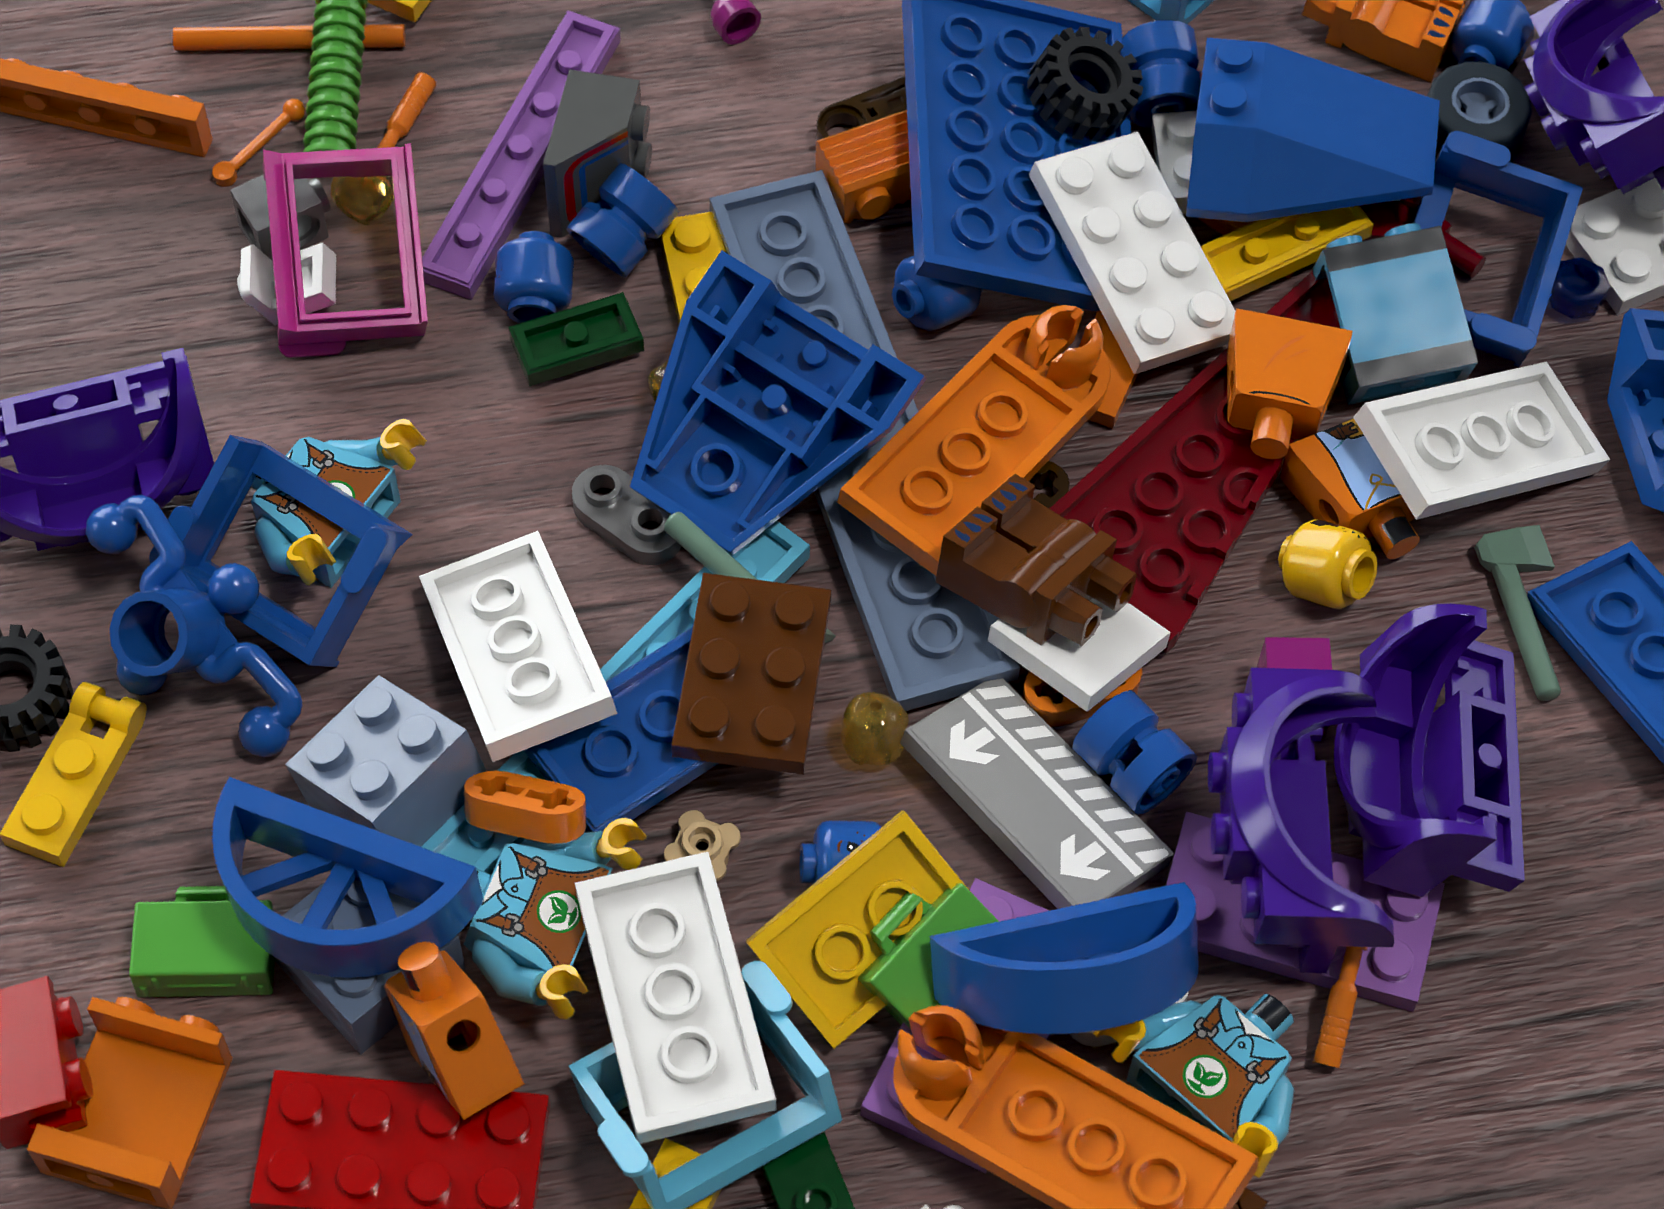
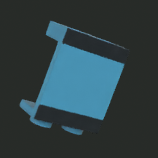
M1416 223L1405 224L1387 231L1384 235L1385 237L1363 241L1359 235L1345 236L1328 243L1326 249L1322 250L1312 269L1315 281L1328 279L1340 328L1353 331L1347 352L1351 368L1342 381L1348 405L1463 381L1467 379L1478 364L1441 226L1421 229L1420 225Z

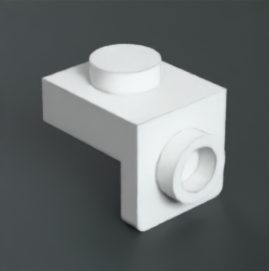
M323 242L300 250L306 314L335 305L336 254ZM255 245L244 247L241 249L240 274L237 278L240 295L246 304L255 308L273 325H278L273 262Z

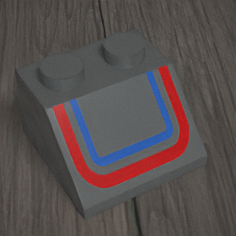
M569 69L543 162L551 236L563 238L568 235L567 226L586 203H599L601 201L598 190L619 163L629 166L647 178L652 158V143L645 142L650 122V106L641 105L640 80Z

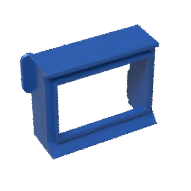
M1453 131L1446 138L1435 159L1432 195L1421 196L1413 223L1419 224L1421 229L1436 226L1442 227L1454 188L1543 218L1512 321L1509 322L1486 313L1478 314L1464 309L1474 348L1514 361V366L1520 367L1537 342L1539 329L1583 187L1509 162L1511 158L1510 151L1501 144L1462 131Z
M230 435L191 507H176L168 518V521L185 547L186 560L183 569L199 591L207 593L208 580L214 571L220 568L212 563L211 560L257 475L361 540L341 576V583L316 628L260 592L252 608L241 614L231 615L308 665L337 667L340 662L337 658L396 550L413 534L266 443ZM154 546L149 555L150 564L159 557V553Z

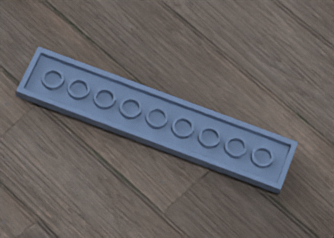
M823 170L709 198L710 212L712 211L726 253L770 279L784 298L869 350L872 344L897 358ZM914 399L910 402L891 432L814 491L896 714L961 696L986 681L1004 679L1008 683L1018 680L1020 670L1018 662L988 641L990 626L1000 618L936 583V576L837 503L840 489L918 413Z

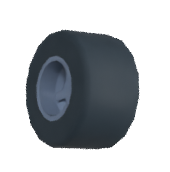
M1465 62L1447 68L1433 80L1427 97L1440 101L1436 157L1446 138L1453 131H1462L1505 146L1511 154L1509 162H1512L1517 157L1532 115L1531 99L1524 85L1517 77L1504 68L1486 62Z

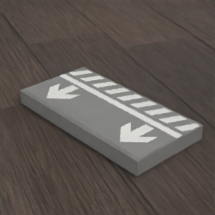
M1004 679L990 680L979 684L904 731L900 744L1057 909L1128 894L1166 868L1174 855L1163 841Z

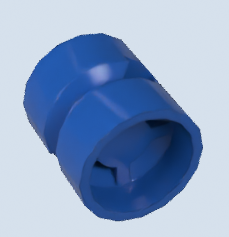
M1158 20L1141 24L1127 32L1121 41V44L1124 45L1122 56L1125 57L1132 54L1137 62L1131 70H1141L1143 76L1142 81L1139 83L1140 86H1143L1142 95L1129 113L1132 122L1141 127L1152 128L1153 113L1197 111L1201 79L1199 71H1197L1199 55L1193 27L1175 20Z
M619 163L598 190L601 201L599 203L587 202L567 226L566 230L578 244L600 263L619 276L626 278L647 253L644 241L647 238L658 239L679 214V210L648 179L629 166Z
M1129 690L1114 696L1088 719L1074 739L1072 748L1099 776L1111 774L1110 787L1137 815H1140L1155 808L1181 785L1195 766L1198 756L1170 728L1158 730L1159 717L1133 690Z

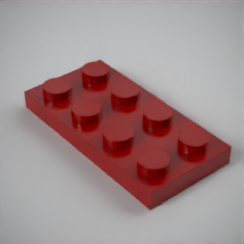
M274 1070L249 1203L252 1209H536L551 1106L549 1095L510 1092L463 1120L435 1084Z

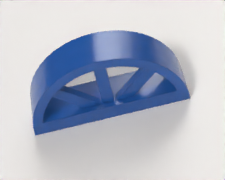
M231 777L228 778L221 792L213 820L212 842L217 869L231 905L246 932L258 945L280 961L297 969L318 975L344 978L369 977L400 969L398 958L405 949L420 942H432L437 945L438 949L442 948L464 929L484 901L475 866ZM246 840L293 856V858L246 875L242 873ZM331 870L302 924L280 916L256 898ZM353 881H360L377 925L346 930L327 929ZM388 892L420 903V905L397 917Z
M1185 882L930 936L934 999L941 1006L946 1005L962 1010L977 1024L1021 1033H1083L1114 1028L1148 1018L1183 998L1194 985L1199 969L1196 901L1191 889Z

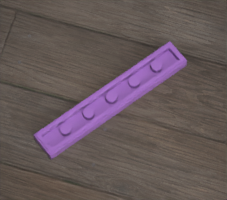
M567 11L423 255L424 283L470 300L473 299L496 259L499 248L504 245L544 175L543 162L569 69L602 74L621 41L620 28Z

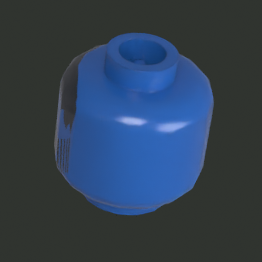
M1472 0L1449 37V48L1458 64L1486 62L1504 68L1512 74L1534 38V25L1530 19L1529 12L1520 0Z

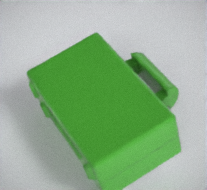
M957 883L952 889L948 887L932 904L907 891L870 931L873 941L877 943L882 954L858 977V980L873 995H877L886 1004L884 1008L900 1025L904 1023L910 1028L908 1018L914 1012L930 1006H941L934 999L930 936L999 921L962 883ZM922 901L923 914L921 920L908 933L900 935L892 942L888 936Z
M224 886L179 887L175 894L176 899L173 902H137L135 904L129 976L137 997L271 995L273 993L274 956L258 945L246 932L235 914ZM259 900L266 907L274 911L270 900Z

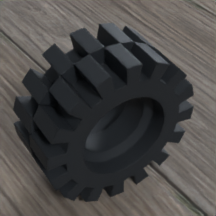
M1070 27L1064 29L1060 35L1056 34L1029 73L1031 77L1027 81L1028 90H1034L1030 96L1033 106H1044L1039 114L1046 122L1053 117L1058 121L1054 128L1055 130L1063 134L1067 127L1073 129V139L1082 140L1088 132L1090 141H1099L1103 135L1108 138L1114 134L1137 104L1143 91V86L1139 85L1143 76L1141 70H1131L1137 62L1132 54L1125 57L1120 54L1124 47L1123 44L1116 40L1112 46L1105 42L1108 34L1100 30L1097 31L1094 37H1090L1089 27H1079L1076 33ZM1072 75L1079 76L1088 81L1098 93L1089 91L1081 86Z
M10 624L9 636H3L0 630V676L11 672H26L34 678L33 688L26 696L14 703L0 705V742L1 740L4 741L8 752L20 751L19 739L27 738L31 748L42 743L38 734L40 730L44 728L53 736L60 729L55 716L65 719L68 715L70 706L67 700L72 699L73 688L69 681L71 680L55 644L50 639L46 642L43 634L33 628L26 637L22 625Z

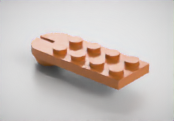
M1069 305L1055 306L1040 315L1025 316L1007 324L840 489L837 503L937 576L943 536L976 507L981 508L982 502L1014 474L1029 482L1101 406L1110 383L1111 369L1108 357L1103 350L1104 336L1099 322L1093 319L1085 327L1078 348L1068 347L1075 340L1084 313L1079 307Z
M946 1005L930 1006L914 1012L908 1018L912 1035L901 1029L898 1033V1054L894 1063L893 1080L899 1105L908 1121L925 1135L1054 1209H1232L1258 1169L1257 1155L1038 1034L1006 1031L975 1023L962 1010ZM915 1045L941 1060L932 1061L923 1058L917 1053Z

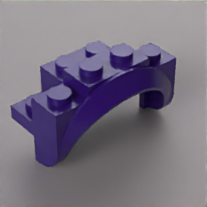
M1558 0L1530 16L1540 38L1530 43L1535 54L1524 60L1534 79V82L1525 86V90L1541 118L1550 113V115L1541 119V123L1557 151L1568 146L1579 167L1589 162L1594 172L1598 173L1601 179L1611 175L1617 188L1621 190L1623 195L1656 178L1661 189L1664 190V96H1654L1622 35L1640 22L1662 11V6L1658 0ZM1597 66L1598 69H1599V72H1597V73H1595L1594 75H1592V73H1593L1595 67Z
M184 348L161 353L163 361L0 400V458L12 455L17 468V472L0 466V542L14 536L35 542L37 551L56 546L67 547L77 543L89 542L86 535L87 519L93 510L104 504L115 503L119 505L131 496L144 495L152 498L162 509L175 495L186 496L201 490L215 462ZM159 420L151 434L144 440L140 424Z
M1451 603L1416 608L1401 616L1360 654L1359 676L1366 679L1375 690L1376 723H1342L1337 725L1334 742V765L1337 781L1348 812L1349 834L1363 838L1364 881L1419 897L1426 895L1450 875L1508 892L1525 881L1514 653L1475 641L1487 629L1486 609ZM1445 683V703L1434 711L1437 699Z
M1251 667L1244 693H1234L1232 727H1227L1221 750L1220 752H1210L1208 789L1210 793H1220L1221 813H1213L1211 851L1213 855H1223L1224 880H1230L1231 884H1241L1242 916L1254 921L1255 944L1287 945L1288 948H1298L1299 973H1327L1337 946L1393 948L1395 942L1393 920H1390L1379 906L1333 882L1325 761L1315 760L1314 741H1321L1322 727L1342 723H1376L1377 706L1375 690L1366 679L1345 671Z

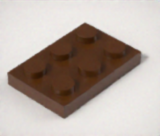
M703 573L673 734L672 757L804 775L831 605V589Z

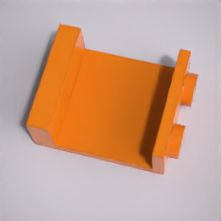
M92 997L87 1010L97 1031L84 1060L89 1070L93 1087V1097L84 1100L88 1126L65 1132L37 1124L27 1151L42 1174L160 1208L172 1209L233 1059L223 1033H220V1029L203 1018L183 1015L177 1021L156 1015L153 1008L132 998L118 997L115 1003Z

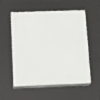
M1093 598L1090 601L1103 608L1101 622L1095 634L1082 647L1057 632L1041 646L1026 637L1027 628L1015 627L1001 619H998L990 626L988 641L1086 712L1167 647L1171 633L1129 603L1116 612Z

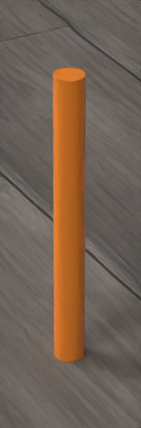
M404 24L364 25V48L406 46ZM313 25L173 28V47L175 51L311 49V42L314 37L312 32Z

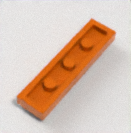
M0 58V112L204 158L213 141L204 103L193 101L182 95L169 96L138 89L128 83L115 84L83 77L73 71L64 70L60 72L29 65L19 59Z

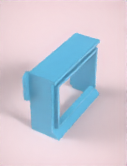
M762 961L749 962L741 971L757 1032L805 1097L659 1179L646 1152L617 1113L629 1105L613 1042L569 1065L583 1108L597 1125L601 1141L621 1171L626 1176L632 1177L651 1209H686L842 1121L829 1070L787 1017L786 1013L792 1008L791 996L770 968Z

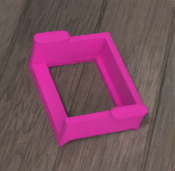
M405 144V147L278 153L263 149V176L266 183L278 319V347L281 354L288 358L337 355L344 350L346 341L425 336L428 316L411 144ZM392 175L404 308L306 314L294 179Z

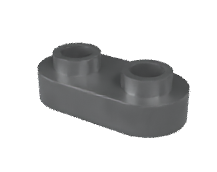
M611 465L593 466L579 474L573 483L572 500L574 513L583 525L627 557L643 565L665 563L678 553L681 545L664 530V524L671 514L630 488L633 477ZM603 488L613 490L610 494L604 496L593 493L595 490ZM648 521L660 524L654 530H646L641 527L642 524Z

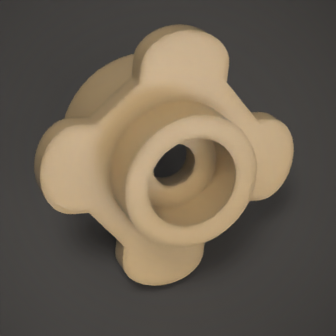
M697 810L685 812L679 818L680 831L675 842L667 845L664 850L665 861L709 852L716 881L721 880L727 872L726 866L729 861L730 850L738 847L740 844L741 836L739 829L732 823L720 825L706 820L704 815ZM699 842H706L709 847L704 851H700L696 848Z

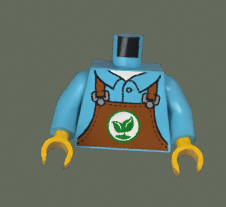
M400 419L391 423L384 430L381 437L369 440H328L323 442L311 437L301 438L286 456L388 518L401 502L395 469L391 466L398 464L404 470L411 469L416 462V458L410 450L416 446H424L427 440L409 420ZM257 475L251 485V488L256 490L251 500L257 521L254 534L270 568L277 573L300 576L306 585H311L317 578L324 585L332 588L342 576L361 539Z
M627 818L616 819L609 823L604 832H584L578 839L567 843L551 844L529 839L524 840L520 844L508 843L505 844L492 875L477 869L484 901L472 919L464 945L468 950L472 951L473 962L499 996L539 1006L549 1004L555 1016L560 1019H568L573 1015L575 1010L569 1000L563 995L570 991H579L582 994L588 992L579 973L572 967L586 934L575 883L610 875L613 868L604 864H607L611 857L625 870L636 869L642 861L640 855L633 848L624 847L632 840L642 841L647 837L633 820Z
M1264 994L1244 1014L1225 997L1216 995L1203 1004L1193 1000L1176 1003L1148 1018L1093 1032L1096 1038L1107 1035L1119 1043V1046L1112 1053L1113 1059L1118 1063L1126 1060L1133 1050L1139 1049L1133 1055L1127 1081L1144 1094L1257 1155L1258 1169L1253 1176L1260 1178L1263 1175L1277 1147L1288 1135L1294 1088L1290 1080L1285 1076L1292 1058L1288 1051L1276 1042L1294 1023L1292 1014L1281 1001L1274 996Z

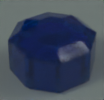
M1583 257L1560 261L1549 297L1552 309L1571 319L1595 316L1610 288L1604 269Z

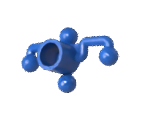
M134 495L119 505L115 503L104 504L93 510L86 522V535L90 544L97 550L111 555L119 554L130 548L137 538V523L139 522L159 553V557L141 575L139 582L140 592H136L124 599L113 613L109 631L111 647L118 659L116 675L120 685L130 693L140 696L150 695L163 686L168 674L196 671L204 680L219 684L228 682L242 670L246 669L276 705L273 707L257 706L244 715L239 723L238 732L241 744L248 752L259 757H272L282 751L290 739V726L301 714L303 706L301 695L296 686L262 648L249 642L239 643L225 625V613L230 615L241 614L252 608L257 601L260 584L255 573L246 566L237 563L225 564L215 570L208 580L207 593L199 591L183 569L186 555L181 539L159 505L152 498L144 495ZM170 611L178 624L179 639L175 651L169 646L165 638L164 625Z

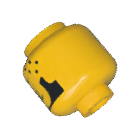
M1313 519L1302 524L1292 535L1288 536L1282 543L1278 556L1283 581L1291 595L1334 609H1343L1353 604L1356 600L1365 597L1373 586L1377 574L1378 564L1376 555L1372 552L1371 545L1363 533L1319 519Z

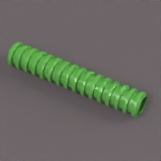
M315 0V22L312 29L314 37L311 42L313 53L310 57L311 70L308 77L310 85L307 89L309 100L306 104L307 118L304 125L306 133L303 137L305 147L303 152L356 149L357 141L355 136L358 132L356 120L359 117V88L362 82L360 72L363 68L361 57L364 53L365 10L368 0Z

